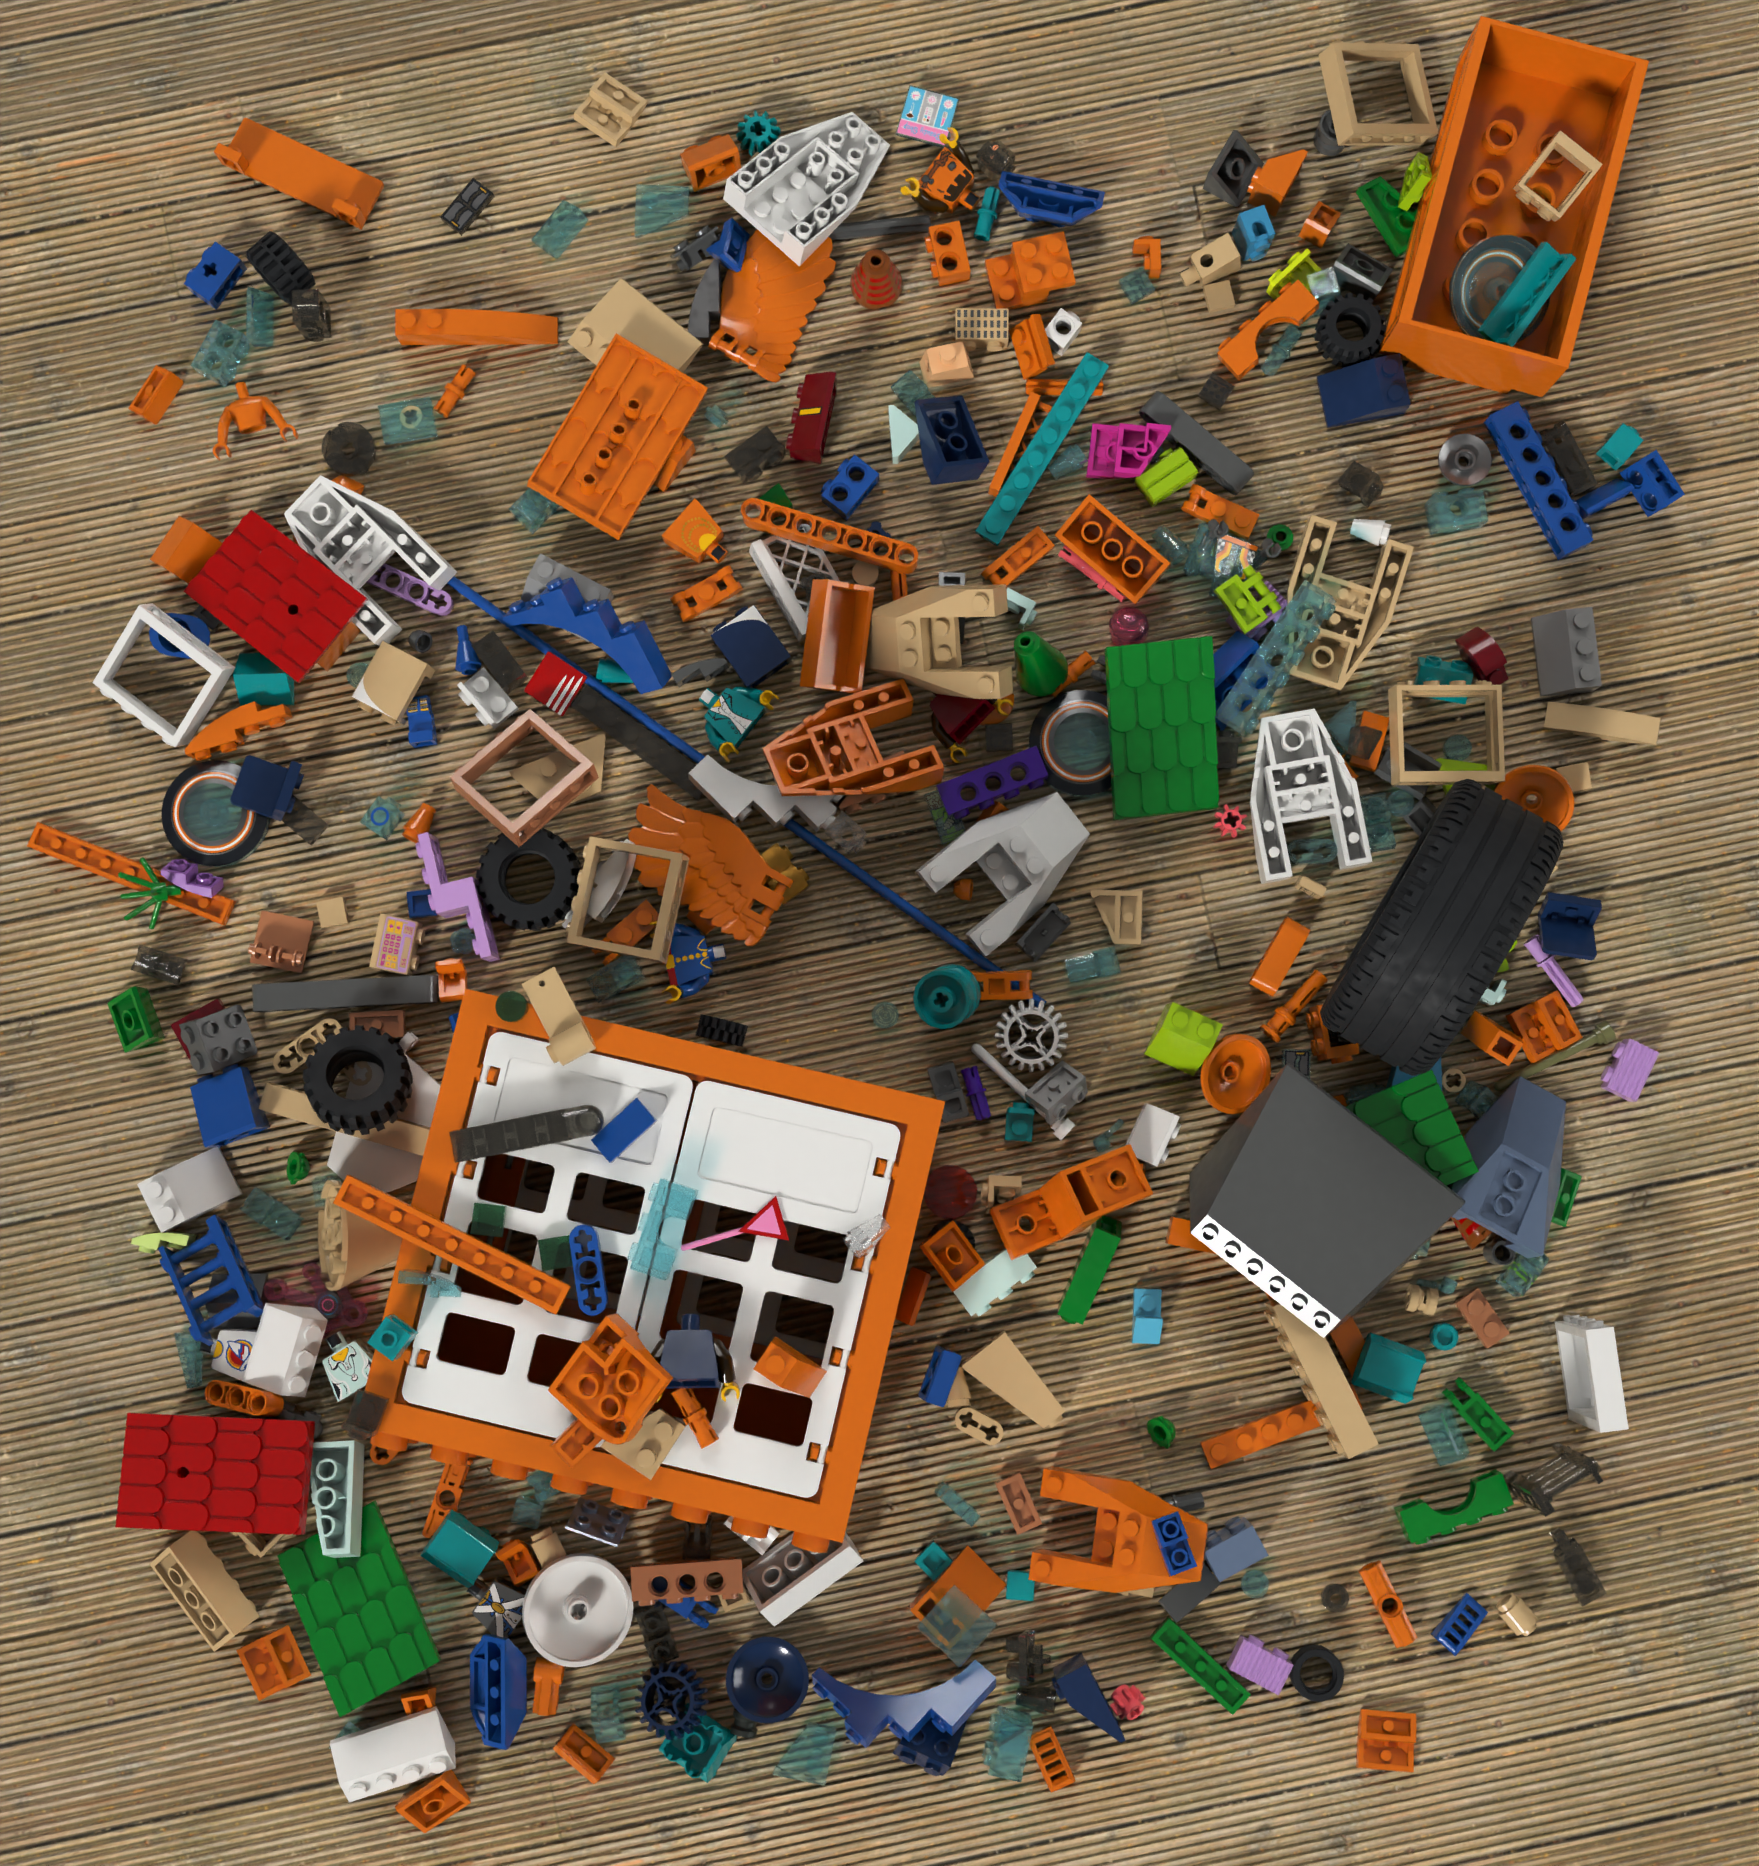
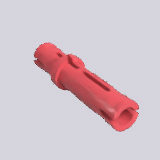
M1066 545L1063 546L1071 555L1061 550L1058 554L1059 557L1098 584L1097 587L1100 590L1105 589L1117 598L1119 602L1122 603L1126 599L1125 595L1120 593L1118 589Z

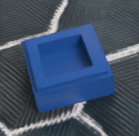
M431 889L406 892L409 919L438 916L436 910L432 911L429 905L428 895L432 894Z

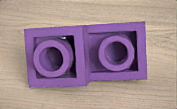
M174 859L161 869V875L168 881L184 890L201 896L212 898L224 887L222 877L213 876L211 873L198 874V864L187 862L185 859Z

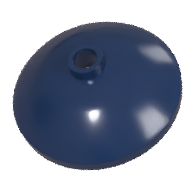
M766 1636L748 1641L735 1652L727 1668L726 1688L730 1701L739 1713L755 1722L775 1723L788 1718L801 1706L808 1691L809 1673L803 1656L792 1644L777 1637ZM765 1673H769L772 1676V1681L769 1684L762 1682V1676Z

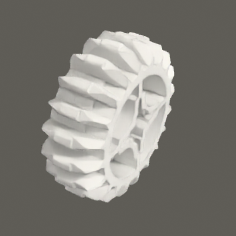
M1029 999V1007H1025L1023 1000H1020L1018 1002L1019 1010L1013 1005L1009 1006V1010L1012 1013L1011 1016L1005 1012L1001 1014V1017L1007 1021L1006 1023L997 1022L996 1026L1004 1031L996 1032L995 1038H1003L1004 1041L998 1042L996 1046L997 1048L1006 1047V1050L1001 1053L1002 1058L1010 1054L1012 1055L1009 1065L1012 1066L1016 1060L1020 1061L1019 1070H1023L1024 1063H1028L1029 1072H1033L1034 1064L1038 1063L1039 1069L1042 1071L1045 1068L1043 1061L1046 1060L1052 1066L1054 1065L1052 1055L1059 1059L1062 1057L1057 1048L1066 1049L1067 1044L1059 1041V1039L1068 1038V1033L1060 1032L1059 1030L1067 1027L1066 1022L1057 1024L1056 1021L1062 1017V1014L1059 1012L1052 1016L1051 1013L1054 1010V1006L1050 1005L1047 1011L1044 1010L1045 1001L1043 1000L1039 1002V1007H1034V999ZM1036 1014L1046 1020L1039 1024H1031L1027 1019H1024L1023 1015ZM1016 1020L1022 1035L1011 1044L1009 1029ZM1052 1026L1054 1041L1047 1050L1041 1036ZM1026 1028L1027 1030L1032 1029V1031L1033 1029L1039 1030L1036 1035L1037 1042L1031 1041V1039L1030 1041L1024 1040L1027 1036ZM1031 1046L1040 1055L1027 1056L1017 1050Z

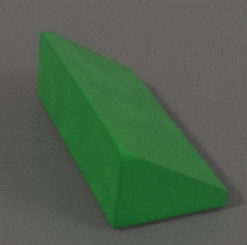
M1561 1168L1560 1187L1551 1223L1566 1227L1582 1178L1581 1175Z

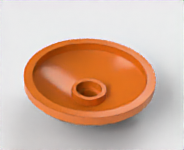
M1541 765L1518 767L1505 775V782L1498 783L1494 788V792L1502 796L1501 799H1509L1521 806L1523 811L1529 810L1543 818L1544 823L1548 821L1554 824L1560 831L1568 825L1573 815L1574 795L1572 788L1560 773L1549 767ZM1533 794L1536 796V799L1529 801L1527 796Z
M1241 1033L1228 1035L1214 1044L1213 1049L1207 1058L1204 1059L1201 1069V1088L1206 1100L1213 1108L1226 1114H1240L1258 1097L1269 1084L1271 1077V1061L1266 1048L1258 1039Z

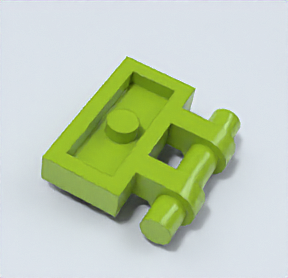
M1251 564L1242 570L1247 577L1246 581L1242 582L1236 574L1214 590V593L1244 634L1268 618L1263 611L1264 607L1268 606L1273 614L1282 608L1276 600L1278 597L1274 591H1269L1262 581L1263 576L1260 572L1256 573ZM1251 587H1254L1262 598L1258 602L1248 590Z

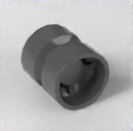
M1326 111L1322 115L1313 137L1314 145L1321 154L1335 156L1341 153L1346 146H1338L1331 111Z

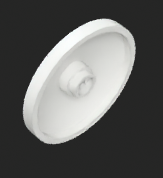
M586 1553L560 1557L541 1569L526 1591L522 1608L525 1632L534 1648L544 1658L555 1664L566 1667L592 1665L613 1653L626 1637L633 1618L632 1593L622 1573L606 1559Z

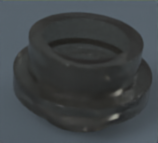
M1332 1583L1322 1590L1321 1601L1327 1610L1339 1612L1348 1605L1349 1595L1342 1585ZM1333 1594L1340 1595V1600L1337 1603L1331 1602Z

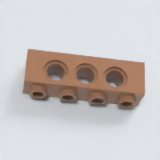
M742 1556L634 1564L630 1567L632 1602L639 1601V1606L655 1605V1600L666 1599L667 1604L682 1603L685 1597H694L696 1602L711 1600V1595H722V1599L739 1598L738 1593H744ZM712 1572H718L723 1577V1583L718 1587H713L708 1583L707 1577ZM685 1574H690L695 1579V1586L691 1589H685L680 1584V1578ZM655 1577H664L667 1580L668 1587L663 1591L654 1589L652 1581Z

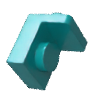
M1013 1102V1108L1007 1107L1004 1140L1032 1142L1035 1109H1029V1103Z

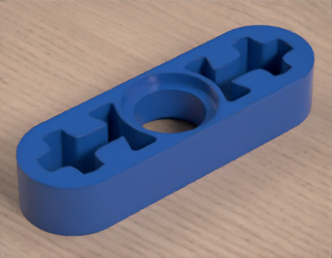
M583 1224L571 1231L569 1244L579 1307L583 1313L594 1316L606 1309L608 1294L598 1232L591 1225ZM581 1230H585L586 1235H592V1241L587 1242L588 1252L595 1250L596 1256L587 1255L578 1259L577 1252H584L583 1244L576 1242V1237L581 1235ZM584 1261H592L596 1264L597 1274L594 1278L586 1279L581 1275L580 1266ZM599 1281L600 1287L593 1288L595 1297H601L602 1302L597 1304L596 1310H592V1306L585 1303V1299L590 1297L589 1288L583 1290L582 1284H593Z

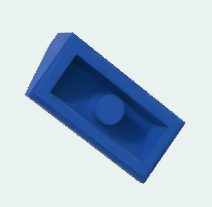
M1614 479L1575 500L1579 505L1581 518L1585 519L1624 498L1634 490L1633 484L1621 479Z
M636 1098L593 1137L591 1141L608 1162L612 1163L658 1120Z
M937 1345L919 1391V1397L928 1403L944 1407L962 1356Z

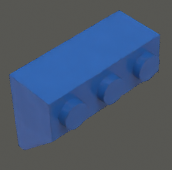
M1236 631L1213 654L1215 670L1216 727L1221 731L1278 676L1257 641L1239 631Z

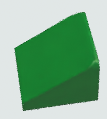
M779 483L759 498L793 509L791 501Z

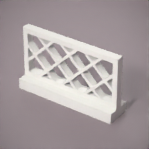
M802 524L797 529L798 531L803 529L805 533L811 530L808 524ZM775 535L765 540L759 539L751 543L749 553L800 643L806 637L810 599L808 603L797 600L795 590L797 586L810 591L812 589V585L799 581L802 569L816 573V579H819V576L822 575L831 580H840L822 549L810 548L809 545L804 546ZM775 542L787 545L783 557L772 554L768 546ZM789 546L804 551L801 563L786 558ZM807 552L818 555L821 561L819 569L804 564ZM784 563L799 568L796 580L784 576L782 572Z

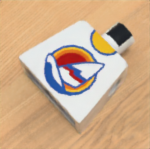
M222 1329L219 1332L218 1339L212 1338L214 1344L208 1346L201 1342L200 1352L214 1355L211 1364L212 1369L243 1381L257 1329Z

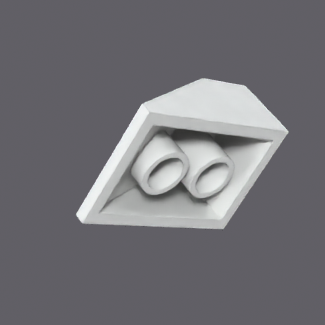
M220 1147L212 1148L137 1184L161 1233L171 1232L243 1194Z

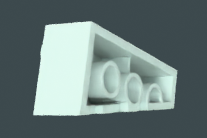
M355 1440L313 1442L310 1475L311 1498L317 1514L316 1523L322 1554L332 1558L360 1557L365 1445Z

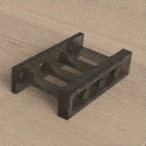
M1556 1442L1553 1444V1447L1558 1455L1525 1476L1510 1471L1503 1475L1517 1501L1547 1517L1555 1512L1551 1505L1555 1496L1584 1478L1597 1484L1603 1482L1599 1475L1602 1470L1592 1456L1589 1458L1571 1449L1569 1446L1566 1447Z

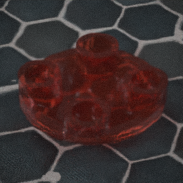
M944 1165L935 1169L928 1176L923 1197L927 1207L935 1215L944 1219H956L964 1216L972 1209L977 1198V1186L973 1177L965 1169L958 1166Z

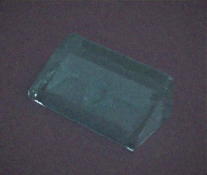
M563 200L532 238V242L555 259H558L588 222V218L580 208Z
M248 287L246 338L254 347H272L274 298L268 293Z
M1448 1403L1418 1415L1440 1466L1463 1460L1468 1456L1469 1449Z

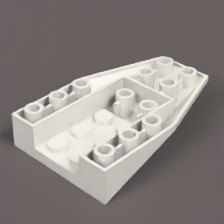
M850 112L778 138L727 179L723 199L800 267L857 207L889 150L890 144L857 115Z

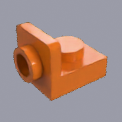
M1142 236L1135 239L1132 253L1144 254L1143 267L1144 270H1148V278L1159 279L1161 273V239H1154L1152 236Z

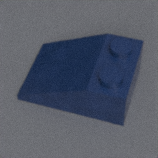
M1400 353L1373 358L1317 376L1316 378L1327 428L1404 414L1411 405Z
M963 396L916 400L915 410L922 460L931 484L978 480L990 461Z
M1082 1652L1053 1668L1055 1677L1051 1678L1060 1700L1066 1698L1069 1706L1120 1743L1126 1741L1121 1727Z

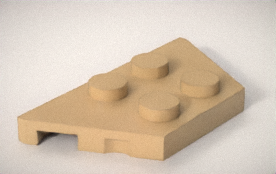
M604 733L573 745L594 764L599 778L566 807L602 793L605 743L607 741ZM558 751L511 770L509 774L539 800L577 765L562 752Z

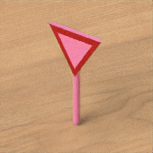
M775 1196L743 1227L681 1246V1250H689L742 1233L789 1241L777 1197Z

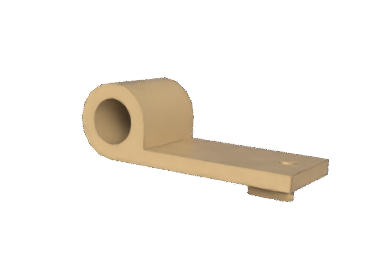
M555 967L522 983L531 1004L549 1036L550 1045L546 1049L554 1063L559 1061L564 1066L596 1049L594 1040Z

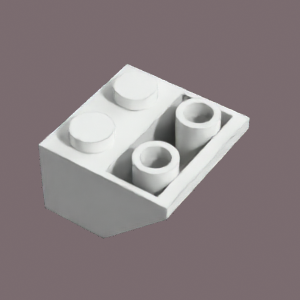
M1145 1103L1125 1146L1130 1144L1137 1160L1154 1167H1157L1160 1163L1164 1164L1170 1151L1166 1146L1170 1139L1176 1138L1180 1130L1181 1124L1177 1123L1180 1117Z

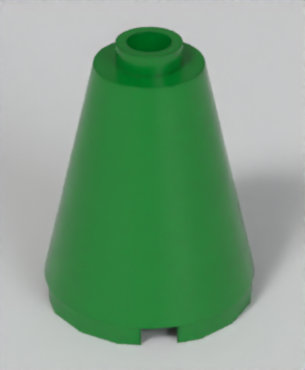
M1026 631L1016 637L1014 641L1015 671L1020 687L1032 696L1042 697L1054 693L1056 688L1061 683L1064 684L1067 679L1068 663L1065 656L1034 632Z

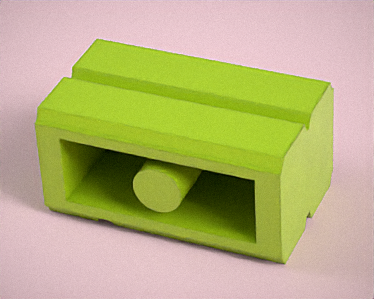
M1181 447L1175 451L1169 448L1159 456L1160 461L1154 465L1149 463L1142 475L1136 477L1135 484L1151 507H1154L1197 477L1198 470Z

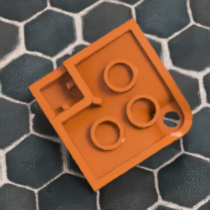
M618 1314L605 1316L590 1339L582 1341L548 1389L587 1428L612 1444L627 1443L636 1436L643 1426L642 1421L674 1378L645 1348L638 1337L639 1333ZM621 1422H624L626 1425L625 1432L621 1430Z

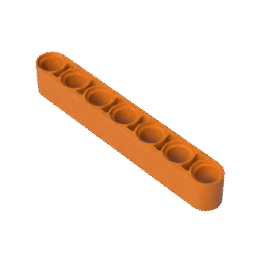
M749 498L741 506L743 521L751 529L903 574L912 573L918 566V551L915 546L909 543L757 498ZM752 509H757L761 512L755 518L748 517L747 513ZM779 516L786 519L782 525L772 523L773 519ZM802 524H808L812 527L807 533H801L797 529ZM829 531L837 534L836 538L831 541L825 540L823 535ZM853 539H859L862 545L858 548H852L848 543ZM882 546L888 552L883 556H878L874 553V550ZM903 554H909L914 559L910 563H903L899 558Z

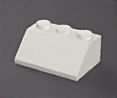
M265 1303L243 1381L278 1395L305 1397L328 1320L316 1308Z

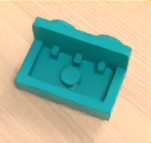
M1428 655L1426 658L1418 657V670L1414 685H1423L1424 681L1432 680L1440 681V685H1449L1450 681L1457 680L1466 681V685H1471L1474 674L1471 666H1468V663L1464 661L1453 660L1451 663L1442 661L1439 657ZM1426 697L1466 704L1467 697Z

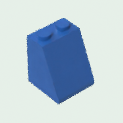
M238 1064L228 1066L222 1069L223 1074L213 1077V1074L203 1076L197 1079L198 1084L190 1087L205 1148L222 1147L270 1128L265 1112L259 1109L261 1101L248 1067H239Z

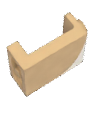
M382 641L351 697L359 701L358 707L370 714L374 710L381 713L380 719L393 726L396 722L405 725L406 720L403 719V716L423 679L426 677L431 680L436 670L427 663Z

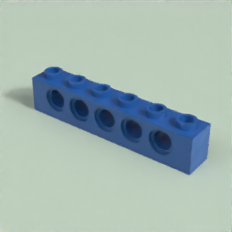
M1519 401L1491 414L1485 420L1484 425L1559 561L1588 546L1593 541V533L1590 526L1583 522L1579 514V505L1569 496L1566 481L1556 472L1553 457L1546 453L1543 448L1541 435L1530 424L1528 411L1525 407H1521ZM1510 429L1519 431L1521 438L1513 437ZM1523 452L1530 453L1533 461H1527L1523 457ZM1535 476H1542L1545 479L1546 484H1539L1536 481ZM1548 498L1555 499L1558 503V508L1551 507L1548 503ZM1561 521L1567 522L1570 525L1571 530H1563L1561 527Z

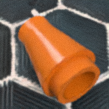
M422 803L420 808L403 826L404 831L402 835L414 843L419 842L418 834L429 832L436 809Z

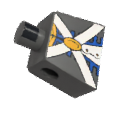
M500 1576L493 1581L490 1587L477 1578L474 1585L467 1590L469 1594L479 1600L472 1614L492 1635L508 1638L522 1619L523 1601L527 1589L521 1586L516 1587L512 1582Z

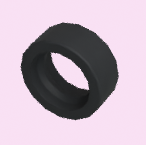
M1308 1645L1302 1647L1293 1655L1291 1662L1294 1666L1289 1676L1292 1685L1302 1697L1310 1701L1323 1702L1332 1699L1340 1691L1344 1682V1670L1341 1662L1331 1650L1322 1645ZM1322 1657L1330 1663L1332 1678L1326 1687L1311 1689L1302 1682L1300 1670L1307 1659Z

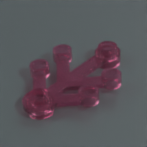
M314 1262L306 1264L302 1269V1273L311 1283L316 1295L288 1287L287 1283L281 1278L271 1279L264 1286V1294L269 1300L277 1301L284 1297L313 1306L312 1308H316L321 1314L328 1311L338 1314L337 1317L327 1322L323 1339L329 1335V1332L343 1325L349 1327L362 1325L368 1316L366 1305L359 1300H353L347 1286L337 1290L342 1304L331 1301L320 1277L321 1268ZM309 1266L315 1268L316 1273L314 1276L308 1274L307 1269ZM275 1284L281 1286L280 1294L274 1292L273 1287ZM352 1308L358 1310L359 1315L357 1318H353L350 1315Z

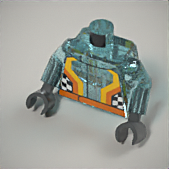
M1212 519L1208 522L1210 532L1203 533V538L1195 550L1199 565V575L1213 580L1209 595L1217 597L1214 593L1217 587L1236 574L1242 582L1246 581L1247 577L1242 572L1243 569L1251 564L1256 571L1267 560V556L1271 558L1278 556L1281 552V547L1278 543L1274 544L1272 539L1266 538L1262 542V550L1260 551L1257 545L1227 535L1228 525L1224 521H1221L1219 525L1215 519Z

